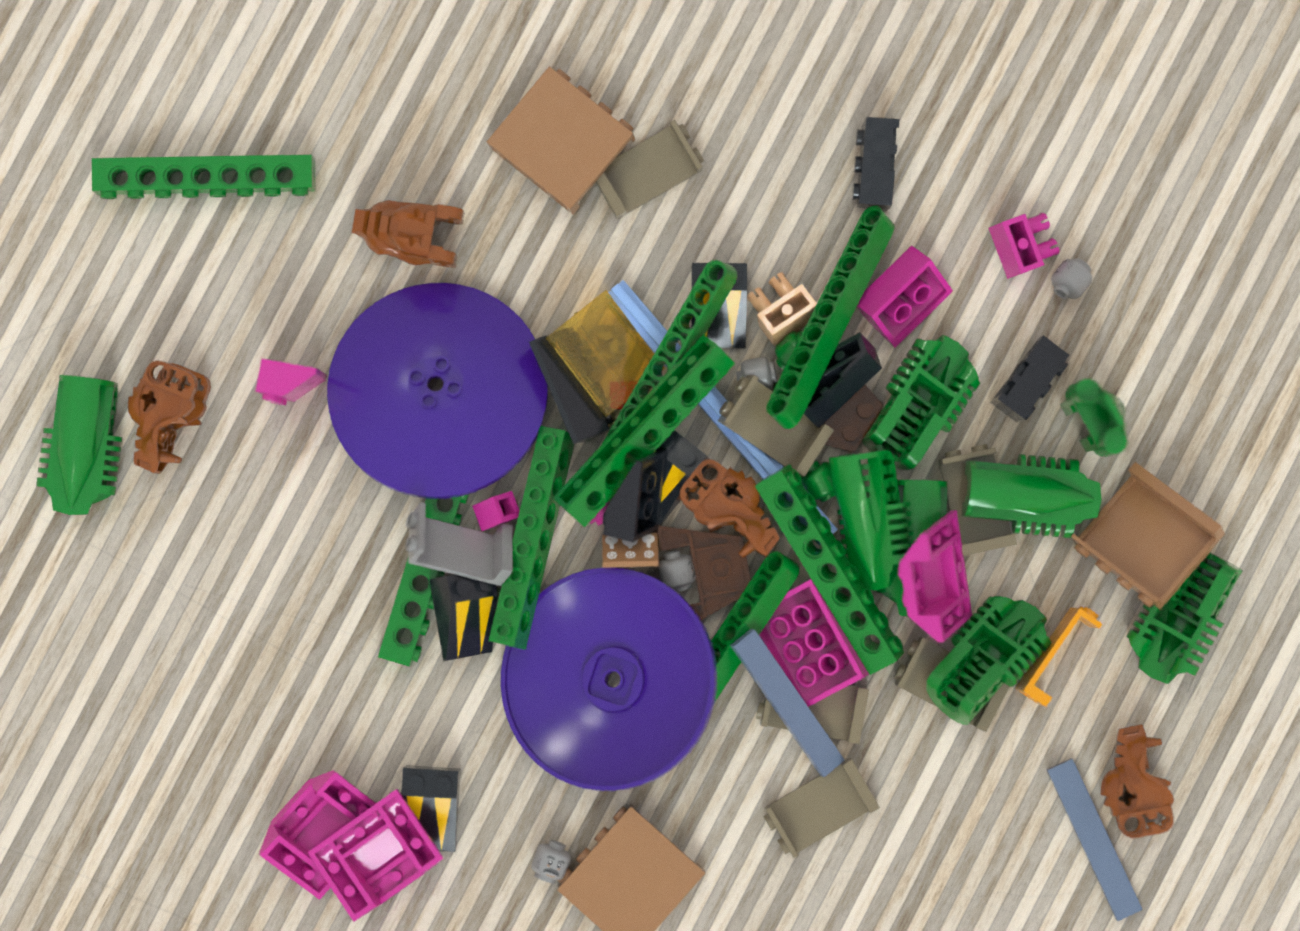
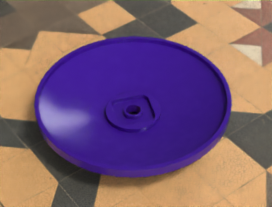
M420 284L403 288L378 300L357 317L347 329L337 346L329 369L327 382L329 414L336 435L346 453L365 474L391 490L413 497L427 499L460 497L479 491L500 480L528 453L538 436L546 413L548 385L529 344L530 341L535 340L533 334L523 320L503 302L488 293L460 284ZM433 378H439L444 382L442 389L439 391H432L428 388V383Z
M613 567L584 570L562 578L547 587L538 596L526 650L506 646L502 659V702L510 728L517 741L531 759L546 772L559 780L584 789L598 791L631 789L652 782L671 771L683 761L700 740L711 717L716 697L717 667L715 654L708 632L698 614L669 585L652 576L629 569ZM612 672H617L620 675V683L613 688L608 684V676Z

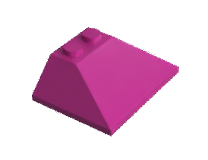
M951 510L922 533L899 562L898 575L903 582L904 589L902 601L907 608L908 617L937 642H944L972 616L957 510Z
M335 770L311 778L272 819L259 855L320 900L331 887L307 852L375 805L376 802Z
M398 789L391 792L307 852L353 922L389 900L444 859Z

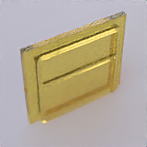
M607 290L599 294L581 310L575 312L571 318L546 337L606 417L628 400L654 355Z

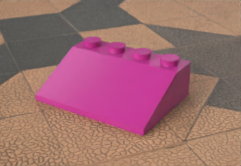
M812 579L787 592L759 635L808 707L869 675Z

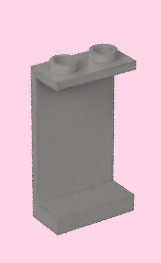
M422 502L419 503L414 512L411 511L406 521V527L409 528V536L406 541V551H409L408 563L499 586L512 573L511 525L502 523L494 535L445 523L426 518V503Z

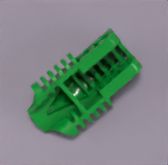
M941 335L936 341H925L919 338L915 340L911 346L913 350L908 351L906 354L907 358H904L901 362L902 366H899L896 370L897 374L892 376L891 382L885 387L891 394V397L862 440L863 445L870 452L889 450L894 457L895 467L901 470H911L919 464L940 430L945 432L951 431L953 428L951 424L956 423L958 420L957 416H960L963 412L962 408H965L968 404L967 400L972 398V392H975L980 385L978 374L969 361V352L959 342L945 335Z
M59 375L53 429L43 428V433L52 434V439L42 438L41 442L51 444V448H41L40 453L50 454L49 458H39V463L48 464V468L38 467V473H46L47 478L37 477L36 486L45 487L51 496L53 511L67 515H88L92 504L100 502L116 493L115 486H107V481L117 482L118 478L116 476H108V471L118 472L119 467L109 466L110 461L120 462V457L110 456L111 451L121 452V447L112 446V441L122 442L123 438L113 436L118 399V384L116 382L80 376Z
M1084 379L1070 385L1065 392L1066 401L1062 402L1060 406L1066 416L1078 411L1090 433L1079 440L1085 452L1094 451L1100 457L1122 453L1128 443L1124 423L1126 414L1124 403L1116 395L1103 390L1092 379Z
M889 450L829 457L832 485L840 508L837 509V515H842L843 518L838 519L839 525L844 524V528L840 529V535L845 534V538L841 539V543L847 545L845 554H848L849 562L858 569L860 580L865 588L877 591L891 587L895 576L898 574L899 562L907 553V548L912 547L911 542H906L905 539L910 537V532L904 531V528H908L909 524L908 522H903V518L907 517V512H902L901 508H905L906 503L900 502L894 457ZM868 459V464H861L860 460ZM868 469L869 475H863L862 470ZM864 481H869L870 486H864ZM866 492H870V497L866 496Z
M1019 454L1016 465L966 461L965 476H967L968 484L967 496H965V502L962 503V517L1012 521V532L1017 534L1021 530V524L1023 534H1029L1031 530L1033 535H1039L1041 530L1042 536H1049L1051 530L1052 537H1058L1061 531L1062 538H1071L1076 524H1080L1085 519L1098 517L1102 501L1100 483L1088 479L1083 473H1079L1078 459H1068L1065 462L1064 458H1058L1056 462L1055 457H1048L1046 463L1045 456H1039L1036 463L1035 455H1029L1026 463V455Z
M897 480L900 502L906 503V507L901 508L902 512H907V517L903 518V522H908L909 527L904 528V531L910 532V537L905 539L906 542H911V546H913L922 533L947 514V481ZM897 574L891 587L880 589L876 592L882 593L895 602L900 616L908 617L907 608L902 601L904 592L903 582Z
M1210 552L1161 610L1154 605L1148 607L1144 604L1143 608L1150 612L1149 615L1140 611L1138 617L1145 620V622L1142 623L1135 620L1133 623L1140 631L1130 629L1126 636L1139 657L1138 668L1150 678L1169 684L1181 673L1187 672L1196 676L1200 667L1194 664L1193 660L1203 663L1204 658L1197 654V652L1208 654L1209 649L1203 646L1202 643L1213 645L1214 640L1209 638L1207 634L1215 637L1218 636L1219 632L1212 628V625L1219 628L1223 627L1224 623L1216 618L1243 570Z
M990 596L984 601L983 606L977 609V613H974L970 620L964 623V627L958 630V634L953 635L951 641L955 647L932 671L926 681V690L929 697L944 714L957 723L969 725L975 715L1003 684L1014 687L1017 680H1020L1024 675L1023 673H1026L1030 666L1036 662V659L1043 654L1042 651L1048 649L1051 645V640L1047 636L1044 627L1047 618L1035 606L1023 600L1013 601L1007 597Z

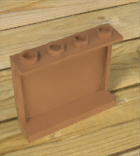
M549 66L486 142L490 149L573 215L580 207L579 201L628 142H634L636 139L632 133L634 128L622 118L620 121H617L611 116L613 112L602 102L597 105L590 99L592 95L584 87L579 85L576 88L569 82L571 78L561 69L555 71Z
M1135 462L1128 470L1131 475L1130 478L1099 512L1098 517L1092 520L1079 537L1073 533L1071 538L1076 544L1074 549L1085 558L1090 555L1097 561L1095 565L1107 575L1109 572H1112L1118 577L1116 579L1117 583L1127 591L1131 588L1139 593L1137 598L1146 606L1151 607L1154 605L1161 610L1222 539L1225 533L1220 524Z
M632 804L627 809L622 806L613 816L616 822L609 829L603 827L594 838L597 843L593 848L589 850L586 847L575 859L579 862L572 871L568 868L563 879L557 880L560 883L557 890L602 931H655L705 875V870L636 811Z

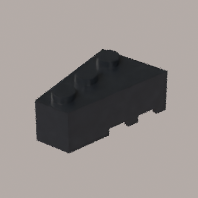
M866 117L862 129H857L856 146H860V156H855L854 173H859L858 184H853L852 199L857 200V207L859 208L879 206L881 209H890L892 206L895 177L894 162L895 154H897L896 129L899 128L900 119Z
M861 332L837 345L804 412V415L817 428L821 427L882 369L875 347Z
M1044 335L1039 337L990 403L1015 422L1023 419L1027 420L1036 408L1034 405L1040 397L1043 399L1051 389L1052 385L1050 382L1055 375L1059 377L1069 365L1066 362L1069 354Z

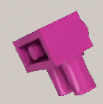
M1040 213L1028 219L1026 214H1022L989 227L1007 279L1044 266L1043 259L1059 254V247L1050 249L1051 246L1057 244L1054 238L1039 244L1035 241L1033 234L1050 228L1049 221L1041 223V221L1048 219L1045 213Z

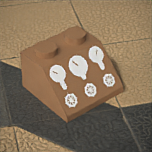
M650 533L635 542L602 535L603 568L659 566L658 533Z

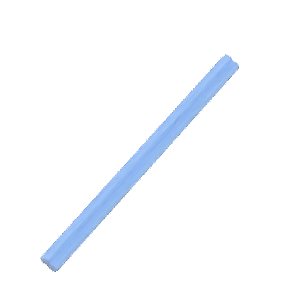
M622 280L605 297L655 353L667 330L628 284ZM678 343L676 344V352L681 349ZM714 386L698 404L762 479L783 468V465L717 421L721 416L719 414L720 408L727 400ZM785 492V498L788 501L793 502L792 495L788 492ZM816 506L821 516L825 517L830 523L832 534L838 530L836 526L823 513V511L818 506ZM799 516L800 522L808 526L807 520L803 516Z

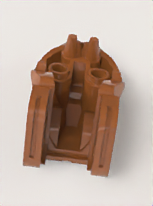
M386 200L373 205L369 209H356L352 233L361 237L367 246L378 255H389L410 265L432 264L456 268V253L443 250L441 246L431 245L434 223L438 225L441 222L463 225L465 213L461 208L441 204L433 206Z
M159 360L153 361L148 365L143 378H140L138 386L133 387V396L128 397L129 415L139 425L136 435L142 438L135 440V448L140 450L134 452V465L152 473L161 474L168 463H181L182 458L172 454L177 437L176 430L186 426H200L202 424L200 418L203 417L207 409L206 401L211 391V382L205 375L179 364ZM160 365L164 366L155 379L153 375L154 369ZM173 377L178 378L177 382L170 383ZM186 378H187V382L190 383L191 385L184 384L185 381H186ZM199 379H201V385L204 386L203 391H197Z
M708 459L699 464L682 486L680 497L683 504L694 513L697 522L708 526L710 533L733 525L734 529L747 539V543L738 553L742 558L754 551L767 557L780 540L775 527L770 528L771 523L769 519H762L765 512L758 507L760 494L755 487L756 482L752 476L745 478L742 470L736 472L731 467L727 470L717 461ZM706 465H709L707 469H715L718 472L715 479H704L702 469ZM696 476H698V478H699L698 480L700 481V483H701L704 487H706V488H708V489H707V490H704V488L701 487V488L698 490V488H699V486H697L698 482L693 481V479H694ZM737 486V493L740 497L733 494L727 497L726 488ZM698 490L699 499H691L689 501L688 493H695Z
M1142 724L1120 728L1117 732L1116 741L1123 745H1116L1115 753L1122 756L1114 758V767L1116 768L1110 770L1103 778L1100 794L1106 796L1104 805L1109 806L1111 810L1110 815L1116 817L1119 830L1127 837L1139 838L1165 833L1174 824L1171 807L1174 797L1168 788L1171 782L1163 778L1154 777L1146 772L1149 769L1146 755L1147 748L1162 745V741L1160 738L1147 737ZM1124 788L1132 794V797L1128 798L1127 804L1119 800V796L1123 795ZM1159 812L1165 816V819H1162L1161 825H1158L1153 821L1145 822L1142 815L1145 814L1144 817H1148V820L1157 818V813ZM1131 817L1137 818V828L1133 831H1127L1125 829L1126 820Z

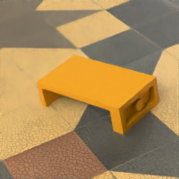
M1070 607L1050 636L1051 645L1046 651H1042L1043 654L1030 666L1015 689L1038 705L1047 707L1052 697L1034 684L1077 621L1080 620L1091 628L1100 629L1102 623L1097 620L1099 615L1087 607Z

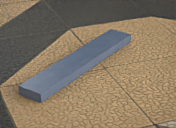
M750 629L731 644V648L819 775L822 777L827 776L845 761L755 629Z
M1070 758L1046 769L1115 919L1120 921L1143 910L1073 759Z

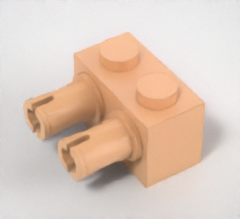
M783 272L777 274L778 279L774 276L769 281V284L781 297L773 304L768 300L760 287L754 289L756 294L751 291L747 295V300L750 301L758 312L757 319L760 329L774 347L788 333L792 331L797 332L805 327L817 304L802 284L794 289Z

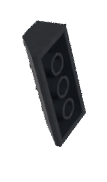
M562 329L530 341L529 344L573 444L587 442L609 432L613 422H615V417L610 407H605L602 397H604L603 389L599 382H594L591 372H593L592 364L588 357H583L579 348L582 347V342L577 332H572V329Z

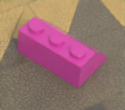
M911 245L864 291L857 308L864 318L896 348L953 290L932 260Z
M261 358L255 392L261 394L262 399L270 403L286 406L287 401H297L326 381L327 374L313 367Z

